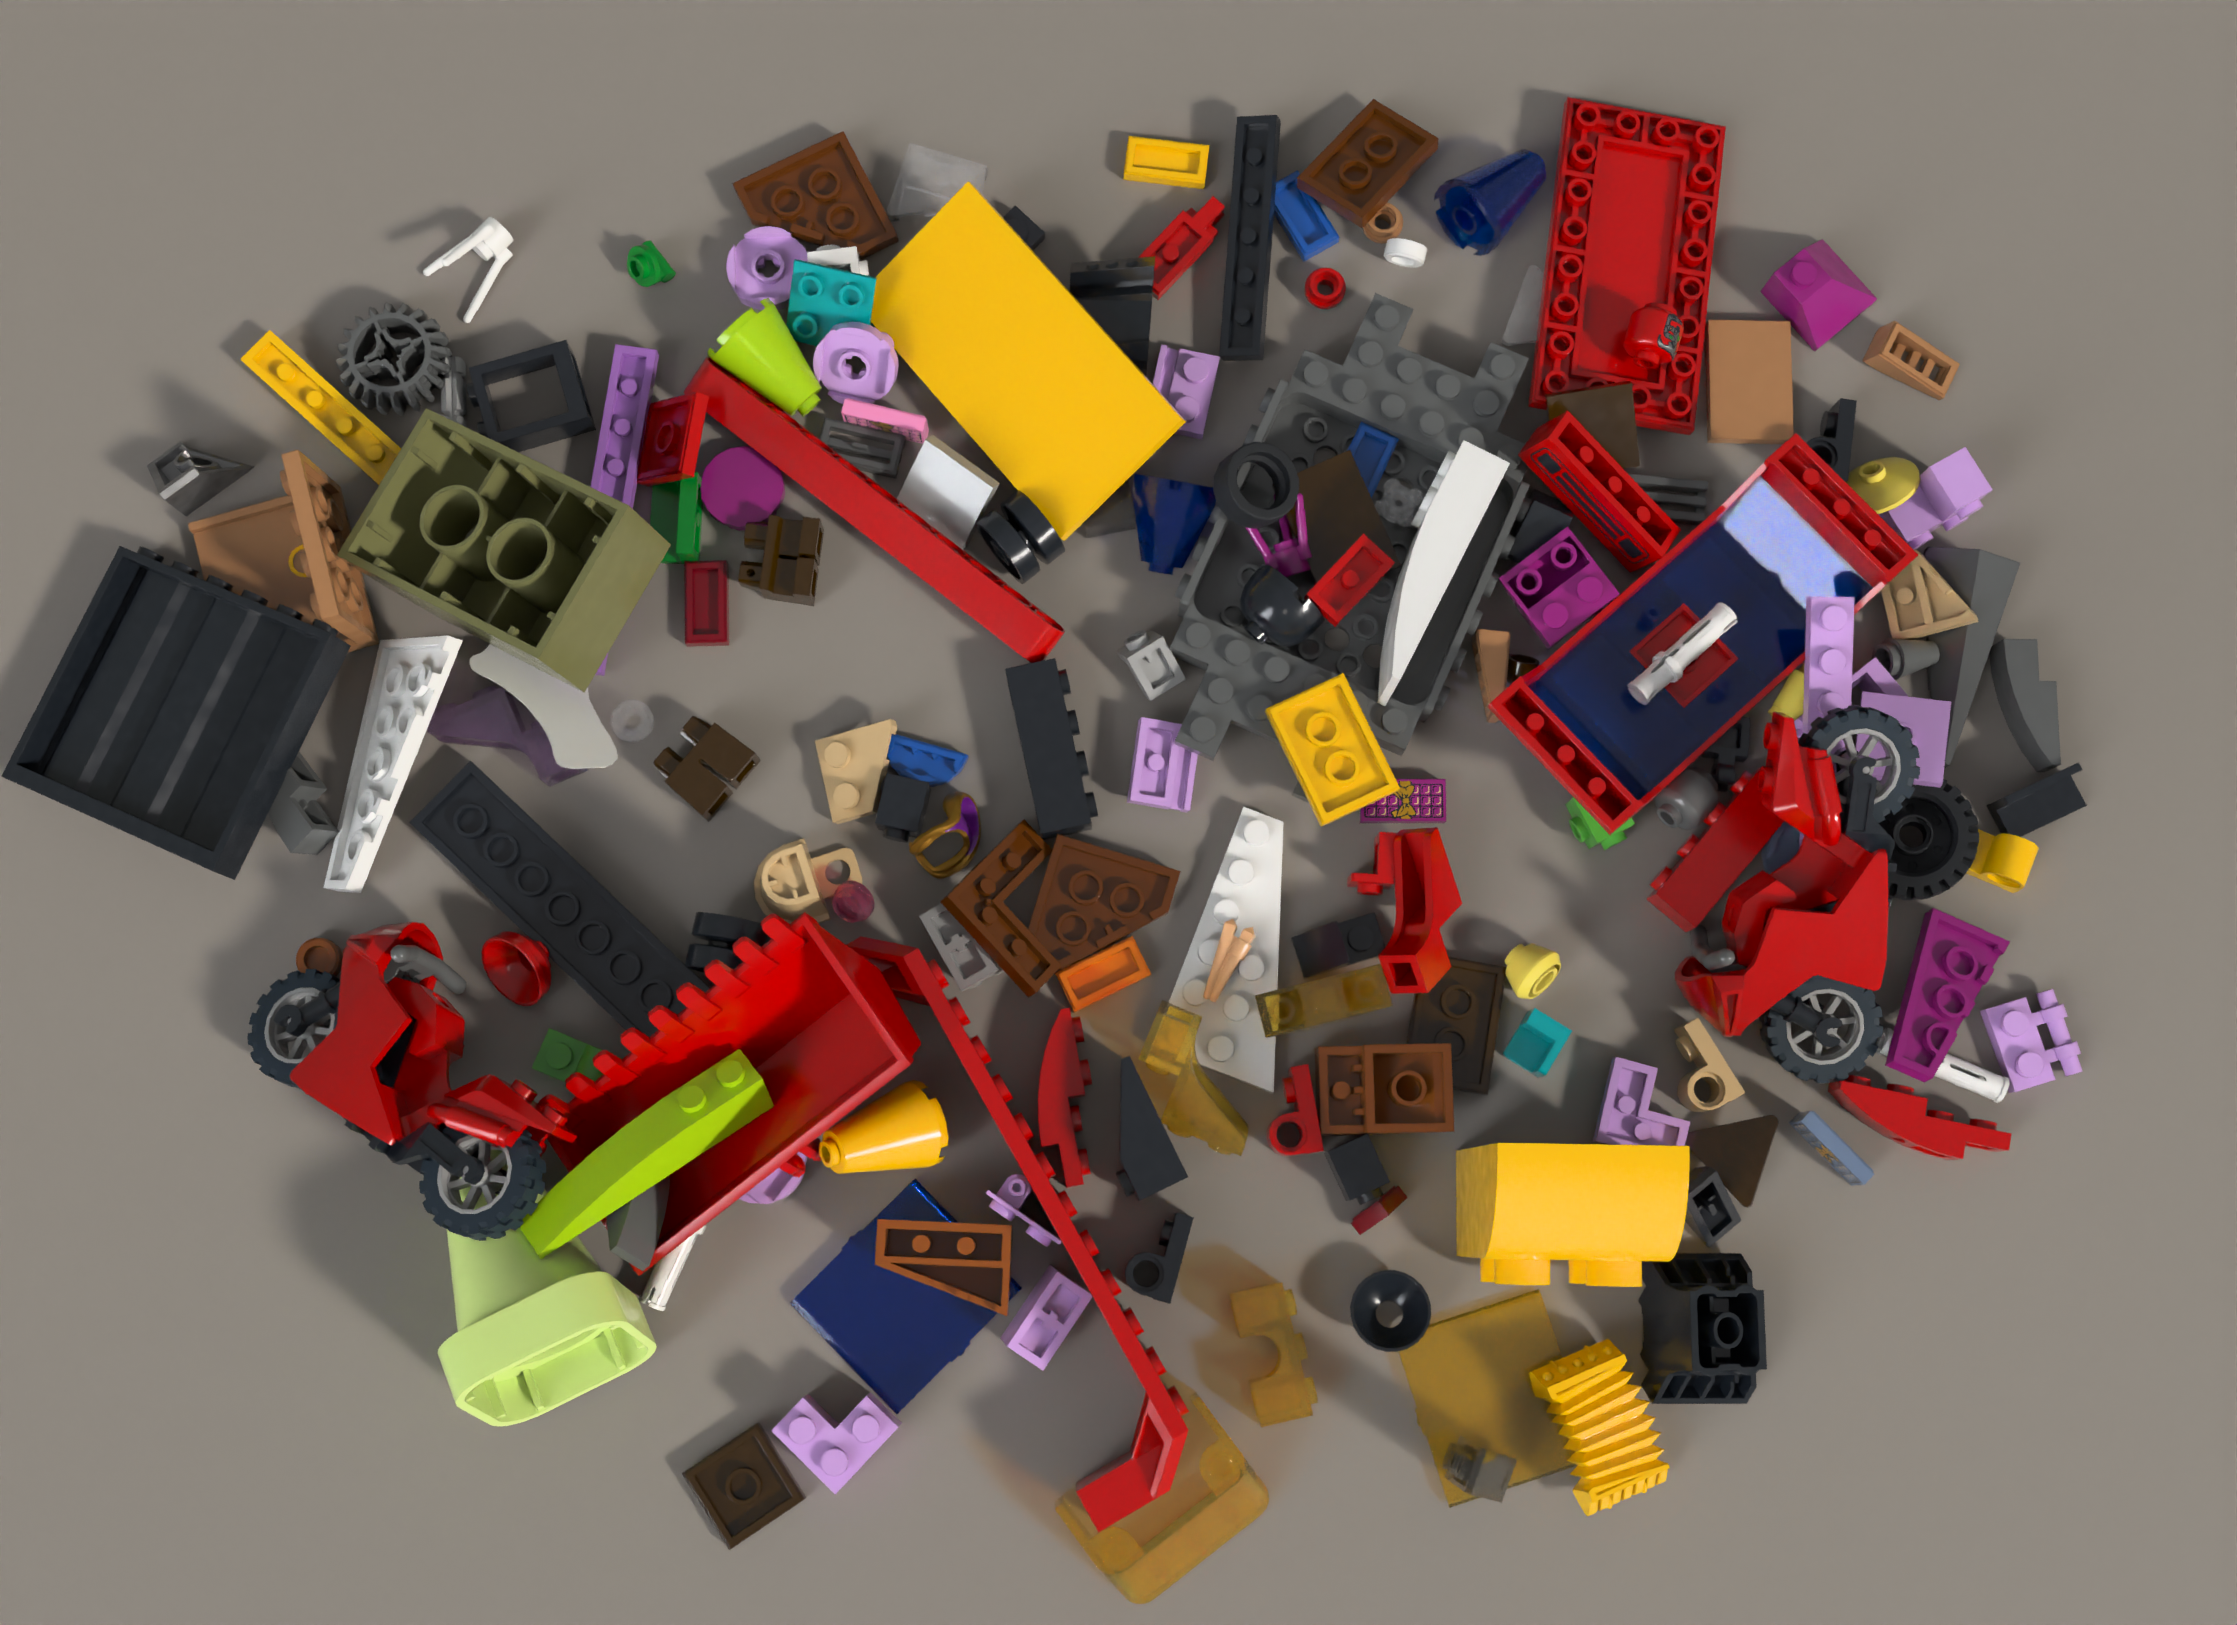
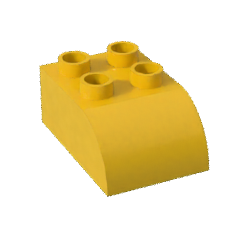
M1493 1143L1457 1150L1456 1256L1480 1258V1282H1494V1284L1550 1285V1260H1568L1569 1283L1586 1284L1588 1286L1642 1287V1261L1670 1262L1679 1248L1688 1202L1690 1146Z

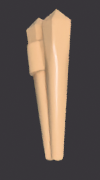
M1234 919L1224 923L1203 998L1210 999L1212 1002L1217 1001L1239 962L1245 959L1252 947L1250 944L1255 938L1253 927L1243 929L1239 938L1234 936L1238 928Z

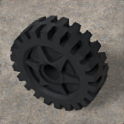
M1943 779L1941 788L1912 785L1915 790L1910 799L1905 798L1901 803L1903 807L1896 814H1887L1884 816L1886 820L1879 823L1895 841V847L1890 860L1897 863L1896 872H1888V896L1891 898L1912 901L1939 895L1956 885L1967 873L1975 859L1979 843L1977 817L1972 811V805L1969 800L1961 795L1962 792L1956 786L1952 787L1945 779ZM1905 826L1917 827L1923 834V843L1917 847L1905 845L1899 836L1900 829Z

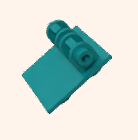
M795 259L786 323L794 340L817 346L836 324L861 322L874 327L871 323L877 278Z

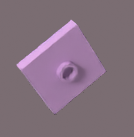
M1862 691L1860 706L1870 707L1896 718L1901 726L1907 728L1913 737L1911 738L1912 744L1917 746L1920 758H1916V765L1920 767L1919 779L1914 778L1913 785L1941 788L1943 784L1951 701ZM1856 734L1855 748L1858 753L1870 735ZM1879 741L1869 754V757L1874 759L1886 757ZM1886 766L1874 767L1872 776L1877 780H1882Z

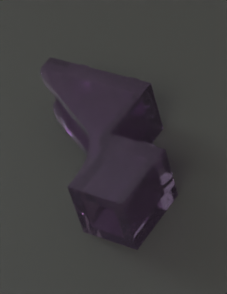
M496 686L486 687L476 691L472 695L473 699L460 705L449 703L436 708L427 728V732L435 736L442 743L520 751L529 757L538 772L540 780L549 787L589 770L588 768L571 769L558 765L554 759L548 736L537 720L531 724L532 729L526 731L512 695L503 687L498 689Z

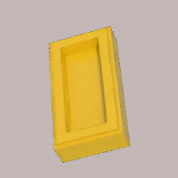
M1128 136L1123 180L1204 189L1209 145Z

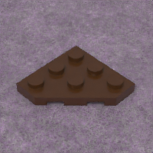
M844 131L732 183L752 225L782 228L791 233L793 238L819 246L837 245L841 248L856 246L860 259L899 242L898 235Z
M1057 834L1028 930L1062 965L1058 970L1065 969L1167 915L1181 871Z

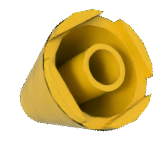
M916 1080L904 1082L826 1130L822 1136V1142L819 1144L820 1158L826 1167H830L837 1174L925 1168L942 1162L945 1157L939 1156L941 1148L948 1146L947 1124L941 1105L936 1097L927 1098L922 1089L928 1087L923 1082Z

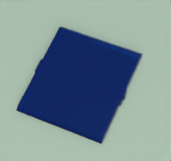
M916 1178L863 1230H859L855 1235L851 1236L848 1242L841 1248L842 1251L790 1302L801 1316L896 1414L950 1361L953 1362L958 1356L963 1355L965 1349L971 1344L970 1340L997 1314V1312L875 1265L877 1219L959 1223ZM1012 1277L1010 1279L1009 1301L1022 1289Z

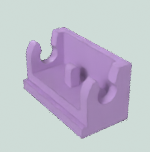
M1049 1265L1000 1339L1007 1347L1043 1371L1093 1296L1079 1284L1073 1282L1056 1268Z

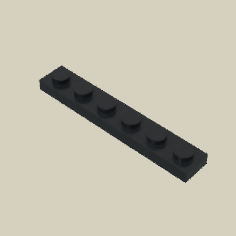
M1277 115L1237 117L1219 356L1223 361L1263 360L1281 126V121Z

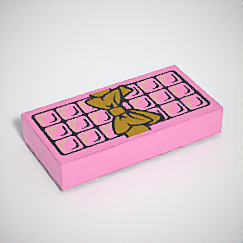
M849 398L844 400L841 411L844 422L904 435L906 440L921 444L924 443L928 436L929 429L925 416Z

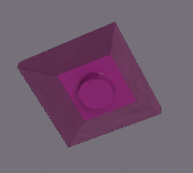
M1823 239L1803 248L1775 271L1760 291L1786 321H1790L1791 326L1814 351H1817L1877 300L1874 294Z

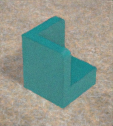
M1533 1008L1525 1014L1503 1051V1056L1537 1078L1543 1077L1548 1073L1572 1030L1538 1009Z

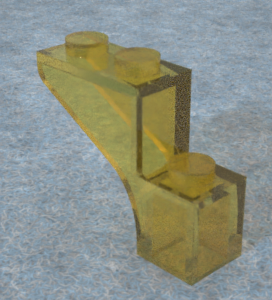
M1162 1000L1138 1060L1146 1062V1066L1158 1074L1169 1075L1172 1073L1178 1076L1161 1117L1162 1124L1167 1125L1169 1131L1180 1137L1190 1138L1194 1136L1208 1142V1146L1218 1153L1225 1155L1234 1153L1241 1156L1248 1137L1249 1126L1203 1071L1196 1056L1195 1041L1202 1016Z

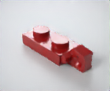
M1214 196L1198 212L1192 207L1186 212L1182 210L1138 257L1155 256L1152 295L1155 299L1159 300L1205 252L1218 235L1219 231L1215 226L1224 217L1225 206Z

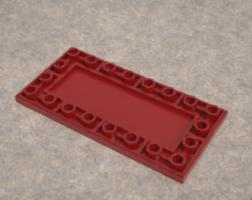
M1567 98L1563 109L1528 407L1547 410L1545 394L1630 381L1632 383L1636 426L1684 435H1691L1695 430L1726 126L1576 98ZM1647 303L1666 304L1677 311V316L1680 317L1684 324L1677 354L1674 360L1666 364H1658V367L1655 369L1639 367L1634 364V358L1627 354L1623 347L1631 315L1635 310L1645 307Z

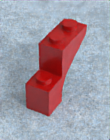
M1438 827L1403 829L1394 838L1396 920L1390 941L1378 955L1391 994L1429 993L1452 967L1439 928L1461 906L1462 901Z

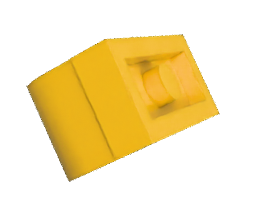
M1978 829L1979 843L1977 853L1966 874L2011 893L2023 889L2039 847L2035 843L2016 835L2002 833L1994 836Z

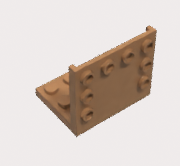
M299 450L281 454L285 470L280 471V479L287 494L286 496L188 523L189 530L194 536L204 581L207 580L209 575H212L234 586L231 592L241 596L245 589L267 599L268 603L266 606L276 610L278 605L282 604L303 614L304 616L301 621L312 625L314 619L321 620L329 624L331 628L339 631L336 637L351 646L348 653L380 644L362 572L337 556L351 533L341 486ZM300 545H303L304 549L295 554L293 565L298 572L305 573L306 578L295 575L290 570L288 564L291 552Z

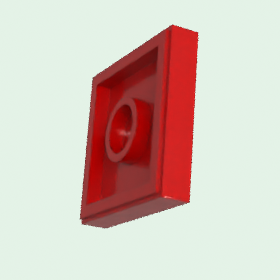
M696 391L650 404L637 483L650 487L652 485L655 486L694 477L709 396Z

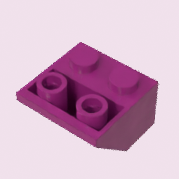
M1568 526L1499 578V581L1523 618L1547 649H1550L1610 604L1620 594Z

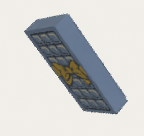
M1815 1111L1799 1112L1789 1122L1851 1186L1865 1185L1873 1177L1874 1171Z

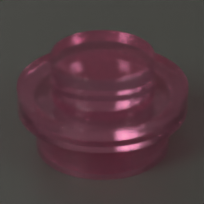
M849 880L843 882L835 890L832 905L835 913L842 920L850 923L863 921L873 913L875 908L874 898L863 884Z

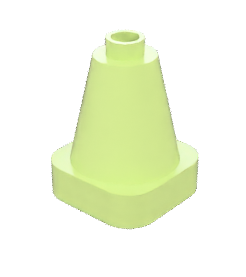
M491 1150L490 1159L493 1161L503 1151ZM507 1163L502 1167L506 1171L508 1169ZM471 1186L459 1190L462 1202H464ZM545 1189L542 1195L538 1194L535 1203H538L547 1194ZM483 1192L474 1210L487 1205ZM520 1227L516 1230L509 1229L505 1231L506 1236L498 1239L486 1237L485 1241L463 1237L447 1229L458 1332L444 1341L438 1349V1356L458 1408L492 1426H508L540 1416L629 1372L649 1359L656 1351L655 1340L637 1296L612 1275L602 1271L578 1236L543 1259H540Z

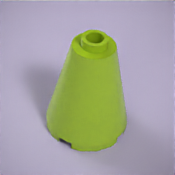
M769 298L760 301L765 309L759 313H756L752 308L747 310L717 338L716 341L722 347L718 351L709 348L707 355L716 364L790 416L799 412L804 417L820 403L821 399L817 394L822 388L776 306Z

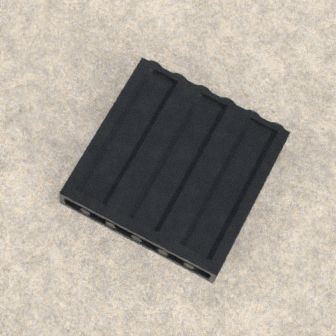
M119 546L1 777L206 869L235 880L284 782L286 773L291 768L351 646L336 637L339 632L338 630L331 628L329 624L321 620L314 619L312 625L301 621L304 616L303 614L282 604H279L276 610L266 606L268 603L267 599L244 589L240 596L231 592L234 586L217 577L209 575L207 580L204 581L197 578L199 573L197 570L174 560L171 567L163 564L164 557L147 548L140 546L136 553Z

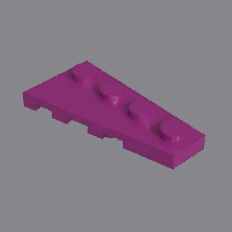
M1935 908L1927 911L1923 918L1885 1066L1922 1082L1932 1079L1957 1037L1956 1031L1963 1019L1969 1016L1975 1005L1974 1000L1981 987L1990 979L1995 970L1993 966L1999 956L2004 954L2010 941Z

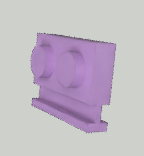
M1161 344L1153 385L1186 421L1174 434L1202 439L1220 357L1181 348L1179 350L1167 348V345Z
M1141 717L1138 720L1127 803L1167 810H1180V812L1185 813L1190 811L1198 754L1174 744L1182 724Z

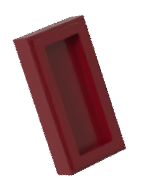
M727 560L684 561L686 646H728L729 564Z

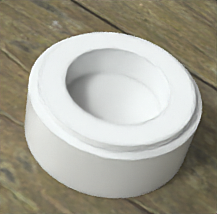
M1392 238L1387 240L1384 257L1393 264L1416 268L1424 264L1427 248L1412 240Z

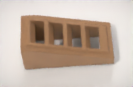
M1896 321L1886 324L1876 331L1863 358V362L1875 370L1937 400L1945 397L1960 365ZM1904 351L1908 352L1905 361H1902L1901 357ZM1919 359L1924 360L1920 370L1917 371L1915 367ZM1935 365L1939 367L1934 381H1932L1928 377Z
M1476 629L1472 636L1471 644L1487 722L1496 723L1499 719L1487 706L1506 689L1511 635L1506 631Z

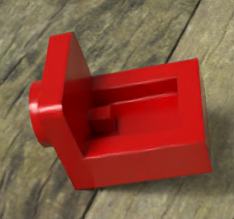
M1379 832L1374 841L1373 874L1351 873L1347 878V887H1357V894L1379 896L1383 895V889L1389 890L1394 885V838L1397 833Z

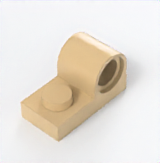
M1699 1018L1689 1020L1674 1029L1679 1037L1675 1042L1680 1053L1688 1062L1694 1061L1697 1066L1696 1069L1687 1073L1678 1085L1677 1095L1685 1108L1693 1112L1710 1111L1733 1101L1745 1093ZM1699 1079L1705 1080L1711 1088V1096L1706 1103L1700 1101L1694 1093L1695 1083Z

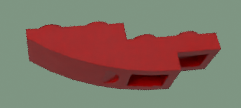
M1070 1007L1060 1010L1052 1027L1044 1051L1038 1090V1125L1041 1147L1059 1145L1067 1188L1084 1185L1082 1176L1091 1174L1086 1148L1078 1150L1075 1132L1083 1131L1079 1106L1069 1105V1099L1085 1096L1084 1086L1092 1085L1088 1059L1079 1060L1076 1043L1085 1042L1080 1016L1071 1017Z
M1849 1075L1844 1081L1829 1083L1828 1092L1843 1108L1877 1133L1902 1146L1946 1160L1963 1159L1965 1146L1991 1152L2009 1151L2012 1133L1997 1131V1123L1970 1119L1968 1125L1954 1122V1114L1938 1110H1927V1115L1925 1116L1928 1098L1914 1096V1088L1887 1084L1886 1090L1871 1087V1079Z

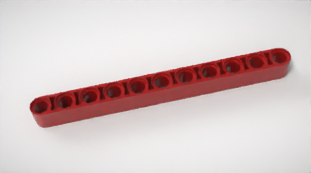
M705 358L683 391L684 394L697 391L709 396L706 412L1023 658L1031 663L1044 661L1065 633L1064 628L775 404L716 364L711 358Z

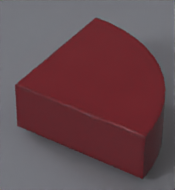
M1393 1186L1381 1195L1375 1203L1358 1213L1352 1219L1351 1224L1358 1234L1361 1235L1389 1216L1408 1197L1399 1186Z

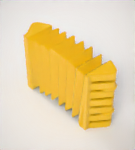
M1608 1338L1591 1346L1585 1345L1582 1350L1559 1360H1551L1549 1364L1529 1373L1535 1397L1550 1402L1546 1413L1556 1414L1551 1422L1563 1425L1558 1435L1570 1438L1563 1449L1575 1451L1567 1461L1578 1465L1570 1475L1581 1479L1572 1491L1586 1516L1596 1513L1597 1510L1611 1509L1614 1504L1620 1502V1500L1623 1501L1630 1498L1631 1495L1641 1492L1646 1493L1647 1489L1654 1487L1655 1484L1658 1485L1666 1481L1667 1471L1670 1468L1668 1463L1657 1460L1658 1456L1665 1449L1652 1444L1661 1434V1432L1649 1429L1656 1417L1643 1414L1650 1401L1634 1398L1642 1386L1627 1384L1634 1372L1621 1371L1627 1362L1626 1356Z

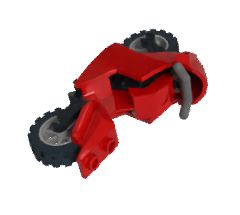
M1849 705L1848 708L1844 709L1838 707L1828 711V715L1824 718H1816L1810 724L1812 728L1808 734L1803 733L1799 740L1796 734L1794 719L1784 713L1773 712L1772 723L1768 722L1764 729L1763 744L1764 748L1768 749L1766 766H1762L1759 770L1758 791L1762 793V804L1767 810L1804 834L1799 852L1790 861L1772 873L1768 874L1762 870L1729 893L1722 919L1726 948L1717 951L1709 948L1707 930L1703 925L1699 924L1696 928L1690 930L1692 956L1686 957L1674 972L1675 981L1685 999L1723 1037L1741 1036L1745 1028L1759 1017V1020L1762 1022V1028L1759 1029L1760 1035L1766 1043V1049L1769 1054L1786 1071L1793 1073L1797 1078L1805 1081L1813 1079L1816 1083H1829V1079L1833 1078L1837 1081L1848 1078V1073L1854 1069L1857 1072L1863 1069L1866 1065L1864 1061L1869 1055L1873 1057L1879 1047L1876 1045L1877 1037L1882 1038L1883 1025L1879 1023V1018L1883 1017L1880 1005L1875 1001L1876 996L1872 991L1880 989L1887 960L1888 907H1891L1892 898L1888 896V872H1896L1897 863L1890 860L1895 847V841L1879 823L1886 820L1884 816L1887 814H1896L1903 807L1901 803L1905 798L1910 799L1915 790L1912 787L1914 778L1919 779L1920 767L1916 765V758H1920L1917 746L1912 744L1911 738L1913 737L1908 729L1901 726L1896 718L1888 714L1859 705ZM1851 735H1870L1858 753ZM1843 739L1845 747L1831 754V750ZM1879 741L1886 757L1877 759L1869 757V754ZM1886 766L1882 780L1878 782L1872 776L1874 767ZM1831 993L1833 995L1824 1007V1005L1818 1002L1816 994ZM1843 999L1849 1007L1850 1014L1832 1015ZM1791 1021L1803 1027L1793 1035H1791ZM1844 1024H1849L1846 1035L1843 1038L1839 1037L1836 1034L1838 1028ZM1813 1034L1812 1052L1805 1051L1796 1045ZM1822 1045L1832 1047L1826 1051H1822Z
M407 922L382 925L362 934L351 935L346 941L347 946L343 950L341 979L325 971L306 969L305 973L297 970L287 974V979L275 981L270 986L272 990L267 995L263 994L259 998L257 1004L260 1006L256 1013H252L249 1024L252 1025V1033H248L247 1040L248 1045L252 1046L254 1050L250 1054L254 1063L261 1065L259 1070L262 1073L283 1084L303 1090L307 1095L342 1116L347 1121L344 1125L350 1130L364 1135L370 1141L368 1145L373 1150L387 1155L392 1163L397 1165L408 1164L420 1174H423L424 1180L419 1181L420 1193L425 1195L426 1200L422 1203L427 1213L435 1216L432 1220L440 1227L463 1237L485 1241L486 1237L493 1239L506 1236L505 1231L509 1229L516 1230L524 1224L522 1219L527 1214L532 1215L538 1205L535 1203L538 1194L542 1195L545 1188V1182L542 1181V1173H546V1162L540 1158L547 1148L544 1141L548 1136H552L573 1143L578 1136L565 1126L569 1119L563 1113L548 1103L543 1108L534 1101L538 1093L517 1078L511 1084L488 1074L455 1090L451 1089L449 1066L463 1057L465 1021L454 1006L445 997L434 992L433 989L436 981L439 980L451 992L460 994L466 989V981L443 961L438 941L433 932L424 923ZM297 1039L289 1053L287 1042ZM307 1045H309L311 1052L307 1056L301 1058ZM491 1146L503 1150L493 1161L490 1159ZM506 1163L508 1165L507 1171L502 1169ZM471 1186L464 1202H462L459 1190ZM483 1192L487 1205L474 1210Z

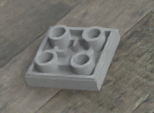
M931 435L925 439L897 499L964 550L968 547L977 529L976 522L982 519L1000 483L934 435Z

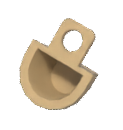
M803 838L773 850L760 863L754 879L755 899L766 916L774 913L790 924L806 912L820 924L831 920L825 899L859 888L863 883V878L853 850L846 847L811 858L806 841ZM840 860L847 863L850 867V876L846 882L836 885L829 882L826 878V868L831 862Z

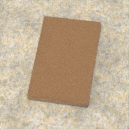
M1708 320L1705 324L1707 442L1784 444L1794 435L1790 321Z

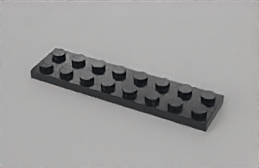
M472 761L409 822L529 938L534 941L539 940L547 948L549 957L625 1030L636 1028L650 1037L658 1031L649 1021L648 1012L657 1005H663L675 1014H679L686 1008L676 995V990L681 985L690 982L704 992L710 989L708 985L691 969L685 967V964Z

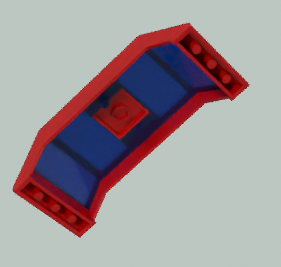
M1795 433L1772 453L1719 508L1665 554L1663 558L1657 561L1541 665L1524 676L1517 678L1491 701L1487 707L1604 830L1611 835L1652 801L1676 777L1805 662L1806 597H1854L1855 615L1906 568L1918 554ZM1721 602L1730 607L1737 617V623L1683 670V676L1677 682H1670L1646 705L1639 703L1630 694L1627 685L1652 664V658L1658 652H1665L1675 644L1690 628L1706 616L1717 603Z

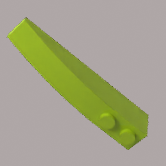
M738 1049L659 1100L616 1132L559 1181L537 1203L538 1205L532 1215L527 1214L522 1219L524 1224L520 1226V1229L539 1258L543 1259L774 1107L762 1077L742 1051Z

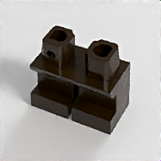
M769 515L768 522H747L744 533V546L748 549L764 550L763 563L741 561L738 576L739 584L748 589L761 591L764 599L814 606L819 573L817 566L820 565L824 528L820 518L803 517V520H790Z
M692 716L680 731V735L694 746L683 759L670 747H667L653 763L666 778L664 782L709 822L733 792L723 781L705 768L704 765H708L732 787L737 789L761 760L753 750L718 724L714 723L710 726L703 720Z

